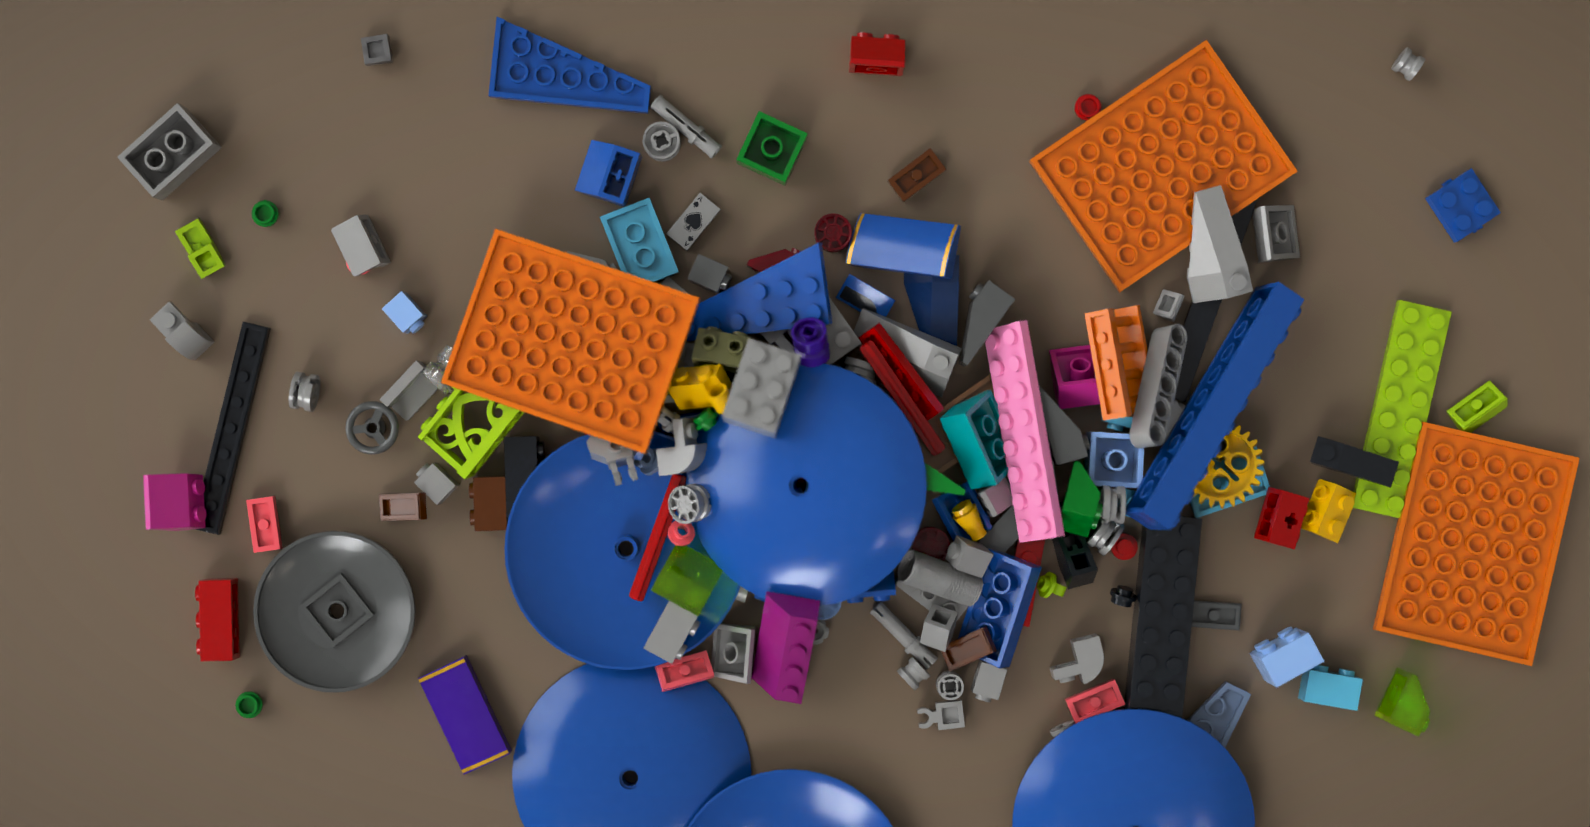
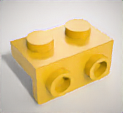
M1319 479L1308 503L1307 513L1304 516L1301 529L1338 543L1353 509L1356 493L1338 484Z

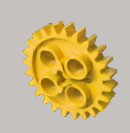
M1240 425L1223 438L1222 441L1226 443L1227 447L1215 457L1218 462L1225 460V468L1236 475L1239 480L1234 481L1222 468L1216 470L1215 462L1211 459L1206 476L1197 483L1193 490L1195 492L1194 497L1197 494L1200 495L1199 504L1208 499L1210 508L1214 506L1215 501L1219 502L1221 509H1224L1225 501H1229L1232 507H1235V498L1238 497L1242 502H1245V492L1250 495L1254 494L1250 486H1260V482L1255 476L1264 475L1262 470L1257 469V467L1264 465V460L1257 459L1256 457L1263 454L1262 449H1253L1258 444L1257 439L1249 442L1250 432L1248 431L1241 435ZM1236 458H1243L1247 462V466L1242 470L1234 469L1231 464ZM1223 477L1229 482L1227 488L1223 490L1216 489L1213 486V482L1217 478Z

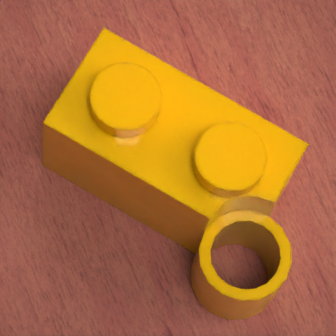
M721 364L676 368L668 392L679 410L714 407L717 413L723 414L733 384Z

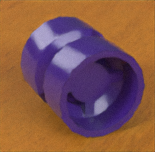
M810 317L796 322L792 327L791 336L795 353L801 355V365L817 367L821 364H826L830 359L831 352L825 324L817 318Z

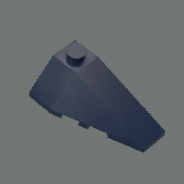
M956 255L952 279L904 273V287L919 331L957 346L959 255Z

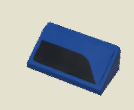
M851 274L848 275L836 296L837 299L859 312L865 308L885 317L896 301Z

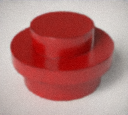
M1092 94L1080 96L1074 107L1076 115L1084 121L1101 112L1102 108L1100 100Z
M1122 533L1111 548V552L1120 560H1129L1137 553V541L1133 536Z

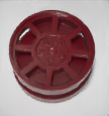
M836 213L826 214L821 217L816 223L814 230L816 243L822 242V248L827 252L843 250L849 244L852 236V228L849 221L844 216Z
M925 527L917 532L912 543V550L944 561L950 541L947 535L940 529Z

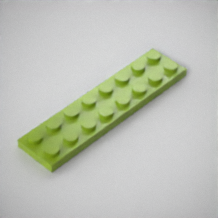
M1397 300L1363 450L1398 461L1399 464L1391 488L1356 478L1353 491L1356 493L1353 506L1355 509L1400 518L1404 507L1407 485L1410 481L1413 458L1416 455L1419 432L1422 428V422H1427L1451 311L1403 300Z

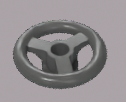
M376 401L364 402L350 412L346 420V435L350 444L356 450L364 454H380L388 450L395 443L399 433L398 419L392 409L385 404ZM375 409L372 418L366 420L364 425L354 426V422L360 413L365 410ZM383 414L388 417L391 424V432L387 440L383 436L386 432V424L381 419ZM372 423L377 425L375 433H372L369 429ZM365 433L368 437L375 438L379 445L374 447L366 446L358 441L355 434Z

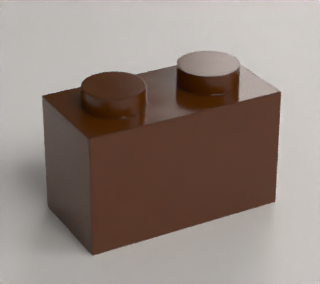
M505 476L474 477L473 483H469V497L474 499V509L470 510L471 526H475V531L506 530L508 518L506 515Z

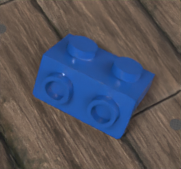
M968 482L959 484L960 487L965 489V495L942 493L932 499L953 541L956 535L969 540L972 539L953 519L952 509L964 500H970L972 504H976L986 532L992 529L988 514L979 503L975 489H971Z

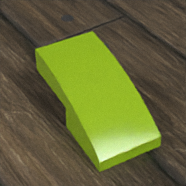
M200 217L175 231L189 254L187 257L201 279L225 267V263Z

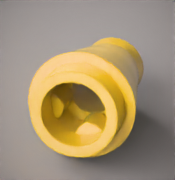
M964 500L952 509L953 519L967 532L973 541H977L987 534L976 504H972L970 500Z

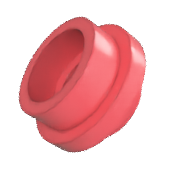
M674 521L668 528V537L674 545L687 546L693 541L695 530L691 523L681 524ZM678 529H683L686 535H680Z

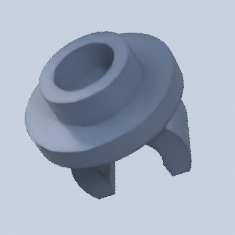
M649 448L647 454H644L641 460H634V465L640 467V471L645 475H652L658 471L656 449Z

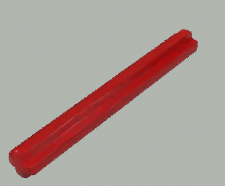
M867 341L860 347L861 353L902 410L931 455L940 454L945 449V445L874 341Z
M673 474L671 476L629 593V597L634 600L643 601L645 599L668 535V528L673 521L668 508L669 496L676 487L686 485V477L681 474Z

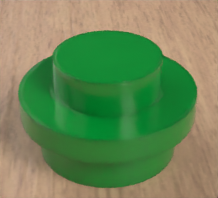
M268 200L257 202L252 209L254 222L262 227L274 225L279 218L278 207Z
M710 407L701 412L693 419L697 425L695 427L696 430L703 429L706 432L718 422L715 418L719 414L716 411L713 412Z
M247 691L238 696L235 707L240 716L253 718L262 711L263 701L256 692Z

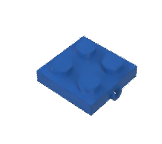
M1472 168L1453 180L1451 178L1441 184L1442 187L1425 198L1454 243L1471 232H1477V230L1483 228V224L1501 213Z

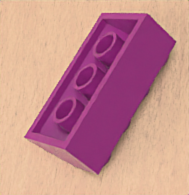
M767 591L751 678L775 700L802 704L817 627L820 601Z

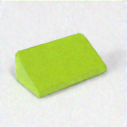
M1489 380L1446 412L1459 430L1472 433L1508 406V398Z

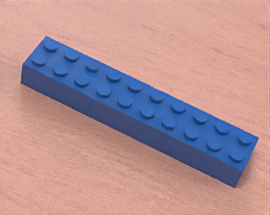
M1280 282L1255 287L1126 507L1125 514L1149 530H1170L1178 524L1181 518V510L1194 497L1195 492L1193 490L1195 486L1206 476L1208 472L1207 466L1211 459L1219 454L1223 438L1233 430L1237 414L1242 412L1249 401L1247 397L1251 390H1254L1261 382V373L1274 360L1275 349L1278 344H1281L1288 335L1287 329L1291 322L1295 321L1302 311L1300 307L1305 299Z

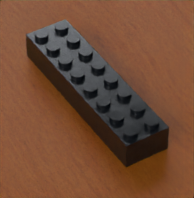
M1181 516L1178 524L1170 530H1149L1142 525L1135 590L1137 598L1134 602L1124 709H1148L1183 718L1202 519Z

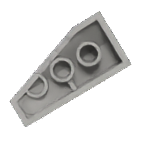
M1218 185L1194 192L1191 221L1193 226L1192 239L1189 245L1190 262L1189 268H1187V281L1192 302L1198 303L1227 299L1252 292L1253 288L1248 266L1222 186Z
M863 308L854 329L856 336L860 337L880 322L932 393L942 397L962 348Z

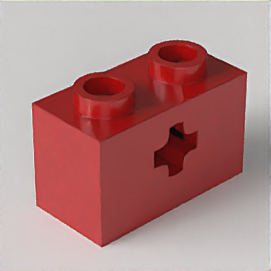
M1268 487L1254 538L1295 550L1300 538L1303 519L1307 513L1309 498Z

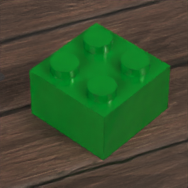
M758 111L736 159L737 164L785 186L808 138V133Z

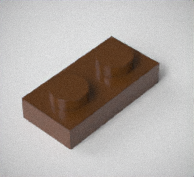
M930 148L887 182L902 202H905L946 171V168Z

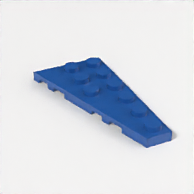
M500 17L496 18L488 95L490 98L649 114L650 85L606 67L604 64L584 57L551 40L533 34Z
M822 242L699 303L686 341L696 340L698 328L706 329V327H716L721 329L722 332L731 334L735 331L753 334L792 329L796 322L807 317L817 318L825 325L832 324Z

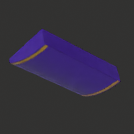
M467 655L418 678L463 774L494 762L512 752Z

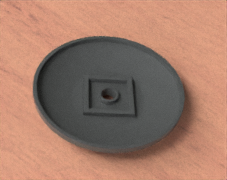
M327 531L311 534L284 548L275 556L264 571L255 593L253 608L254 626L259 643L265 655L276 669L303 687L334 693L347 692L367 686L391 670L400 660L411 640L416 615L413 589L405 570L398 560L377 542L365 536L345 531ZM334 603H339L344 608V614L341 618H336L331 614V606Z

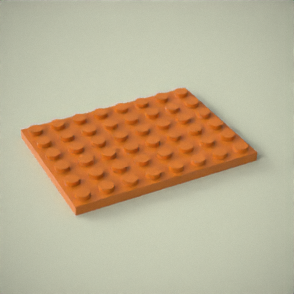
M1207 40L1029 160L1119 293L1190 245L1193 228L1191 221L1194 192L1221 185L1232 217L1298 172Z
M495 229L441 383L647 454L701 299Z
M1422 422V428L1416 445V455L1413 458L1410 481L1405 493L1404 507L1397 521L1373 629L1532 666L1580 458Z

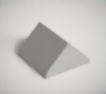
M1294 205L1261 206L1254 209L1252 215L1258 263L1300 258Z
M721 623L715 629L711 659L714 677L751 684L756 626Z

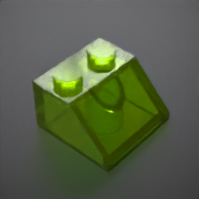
M675 545L651 591L699 616L723 570L711 558L691 547Z
M1396 668L1374 716L1419 737L1421 732L1423 733L1429 725L1430 718L1428 717L1430 710L1418 676Z

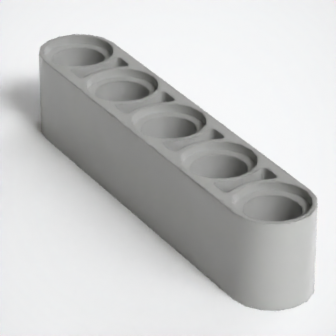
M1181 324L1156 328L1151 334L1129 436L1135 448L1159 446L1166 440L1188 337L1186 329Z

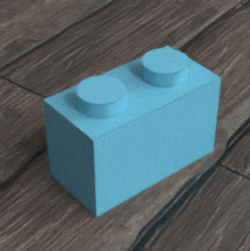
M1319 664L1302 673L1298 698L1302 701L1358 710L1363 679L1355 676V671L1339 668L1338 673L1328 671V666Z

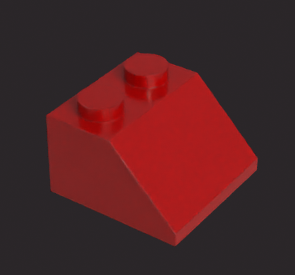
M857 33V36L851 37L849 73L902 76L905 67V40L899 39L900 36L894 34H885L884 38H875L872 33Z

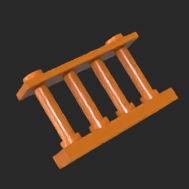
M1140 305L1084 313L1103 420L1132 416L1135 411L1148 352Z

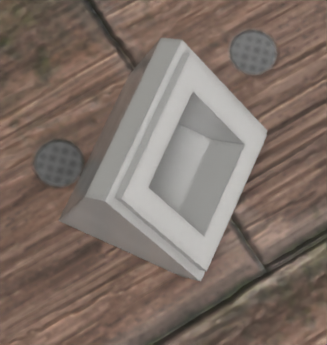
M1163 289L1153 314L1174 323L1185 295Z

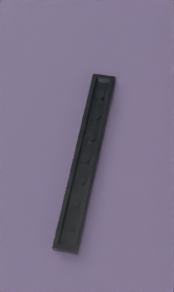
M1257 201L1252 202L1232 216L1241 245ZM1222 299L1198 303L1191 301L1183 324L1188 337L1175 395L1176 400L1186 402Z
M248 322L242 323L204 478L206 528L196 530L216 535L221 534L271 328Z

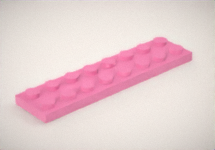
M1027 320L1017 321L994 328L986 339L985 345L994 398L998 404L1000 416L998 420L1002 441L1004 442L1003 450L1006 466L1009 469L1008 478L1013 498L1012 503L1019 542L1021 543L1065 536L1028 322Z

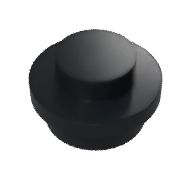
M1118 585L1117 588H1112L1110 591L1112 596L1111 602L1122 607H1131L1132 602H1135L1137 598L1133 593V589L1127 586Z

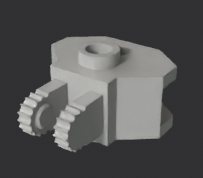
M592 435L586 442L591 458L608 465L609 470H612L616 486L622 484V477L617 468L628 465V472L632 481L638 480L634 466V456L638 451Z

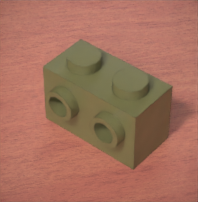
M716 327L698 328L692 353L693 365L721 364L726 373L737 374L748 338L752 339V337H748L747 334L738 331L732 334L725 333Z

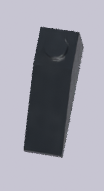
M540 436L504 437L507 518H509L513 503L521 487L540 464V457L545 455L544 441H540Z
M1320 436L1317 438L1310 460L1313 465L1389 488L1392 486L1399 464L1398 461Z
M1063 501L1059 502L1060 511L1062 508ZM1064 531L1065 536L1052 538L1059 568L1068 590L1093 583L1098 568L1085 537Z

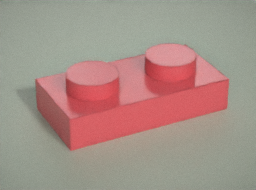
M275 496L246 500L253 552L283 549Z
M707 650L684 656L680 660L674 659L672 664L666 662L655 666L662 692L714 677Z
M1114 678L1065 699L1075 724L1083 719L1109 712L1125 705Z

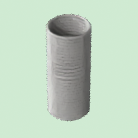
M915 550L908 551L898 567V579L901 583L969 607L978 601L983 589L982 578L959 571L948 562Z

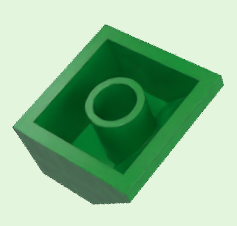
M1077 461L1074 462L1061 508V517L1065 532L1088 537L1090 529L1096 530L1103 504L1099 503L1100 491L1082 464Z

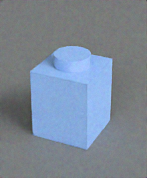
M401 291L382 308L403 333L408 334L412 332L414 334L425 325L423 320L427 315L406 292Z

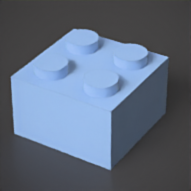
M1086 432L1090 450H1087L1088 457L1084 458V469L1096 486L1138 488L1143 479L1144 448H1135L1130 441V434Z
M1287 627L1278 632L1279 637L1272 641L1266 639L1254 646L1255 650L1250 652L1264 681L1275 687L1281 686L1324 662L1310 634L1298 628L1293 629L1292 627Z

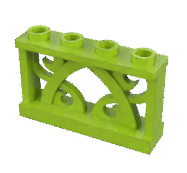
M452 387L454 391L449 397L446 396L439 402L436 407L438 411L434 417H429L422 424L421 429L423 431L419 434L418 438L428 444L458 471L457 473L465 480L477 474L525 412L499 403L496 409L501 408L503 414L501 417H496L493 412L496 402ZM480 400L489 401L487 418L492 425V429L489 431L484 428H473L465 431V404ZM447 425L449 430L444 436L455 435L456 440L451 443L440 441L438 438L440 426ZM475 433L479 434L481 442L480 444H475L474 438L468 440V437ZM459 445L467 460L464 462L451 449Z

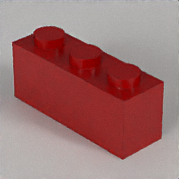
M238 578L199 580V585L195 588L196 601H199L196 626L200 628V639H197L196 651L200 655V661H233L240 658Z

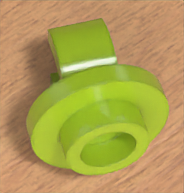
M1052 572L1042 575L1037 583L1039 596L1043 598H1048L1052 593L1063 597L1067 587L1056 583V574Z

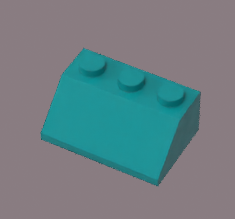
M991 389L953 406L940 418L942 427L948 436L953 452L971 489L998 485L1008 474L1009 470L1006 466L1003 450L1004 442L1002 441L998 420L1000 417L998 404Z

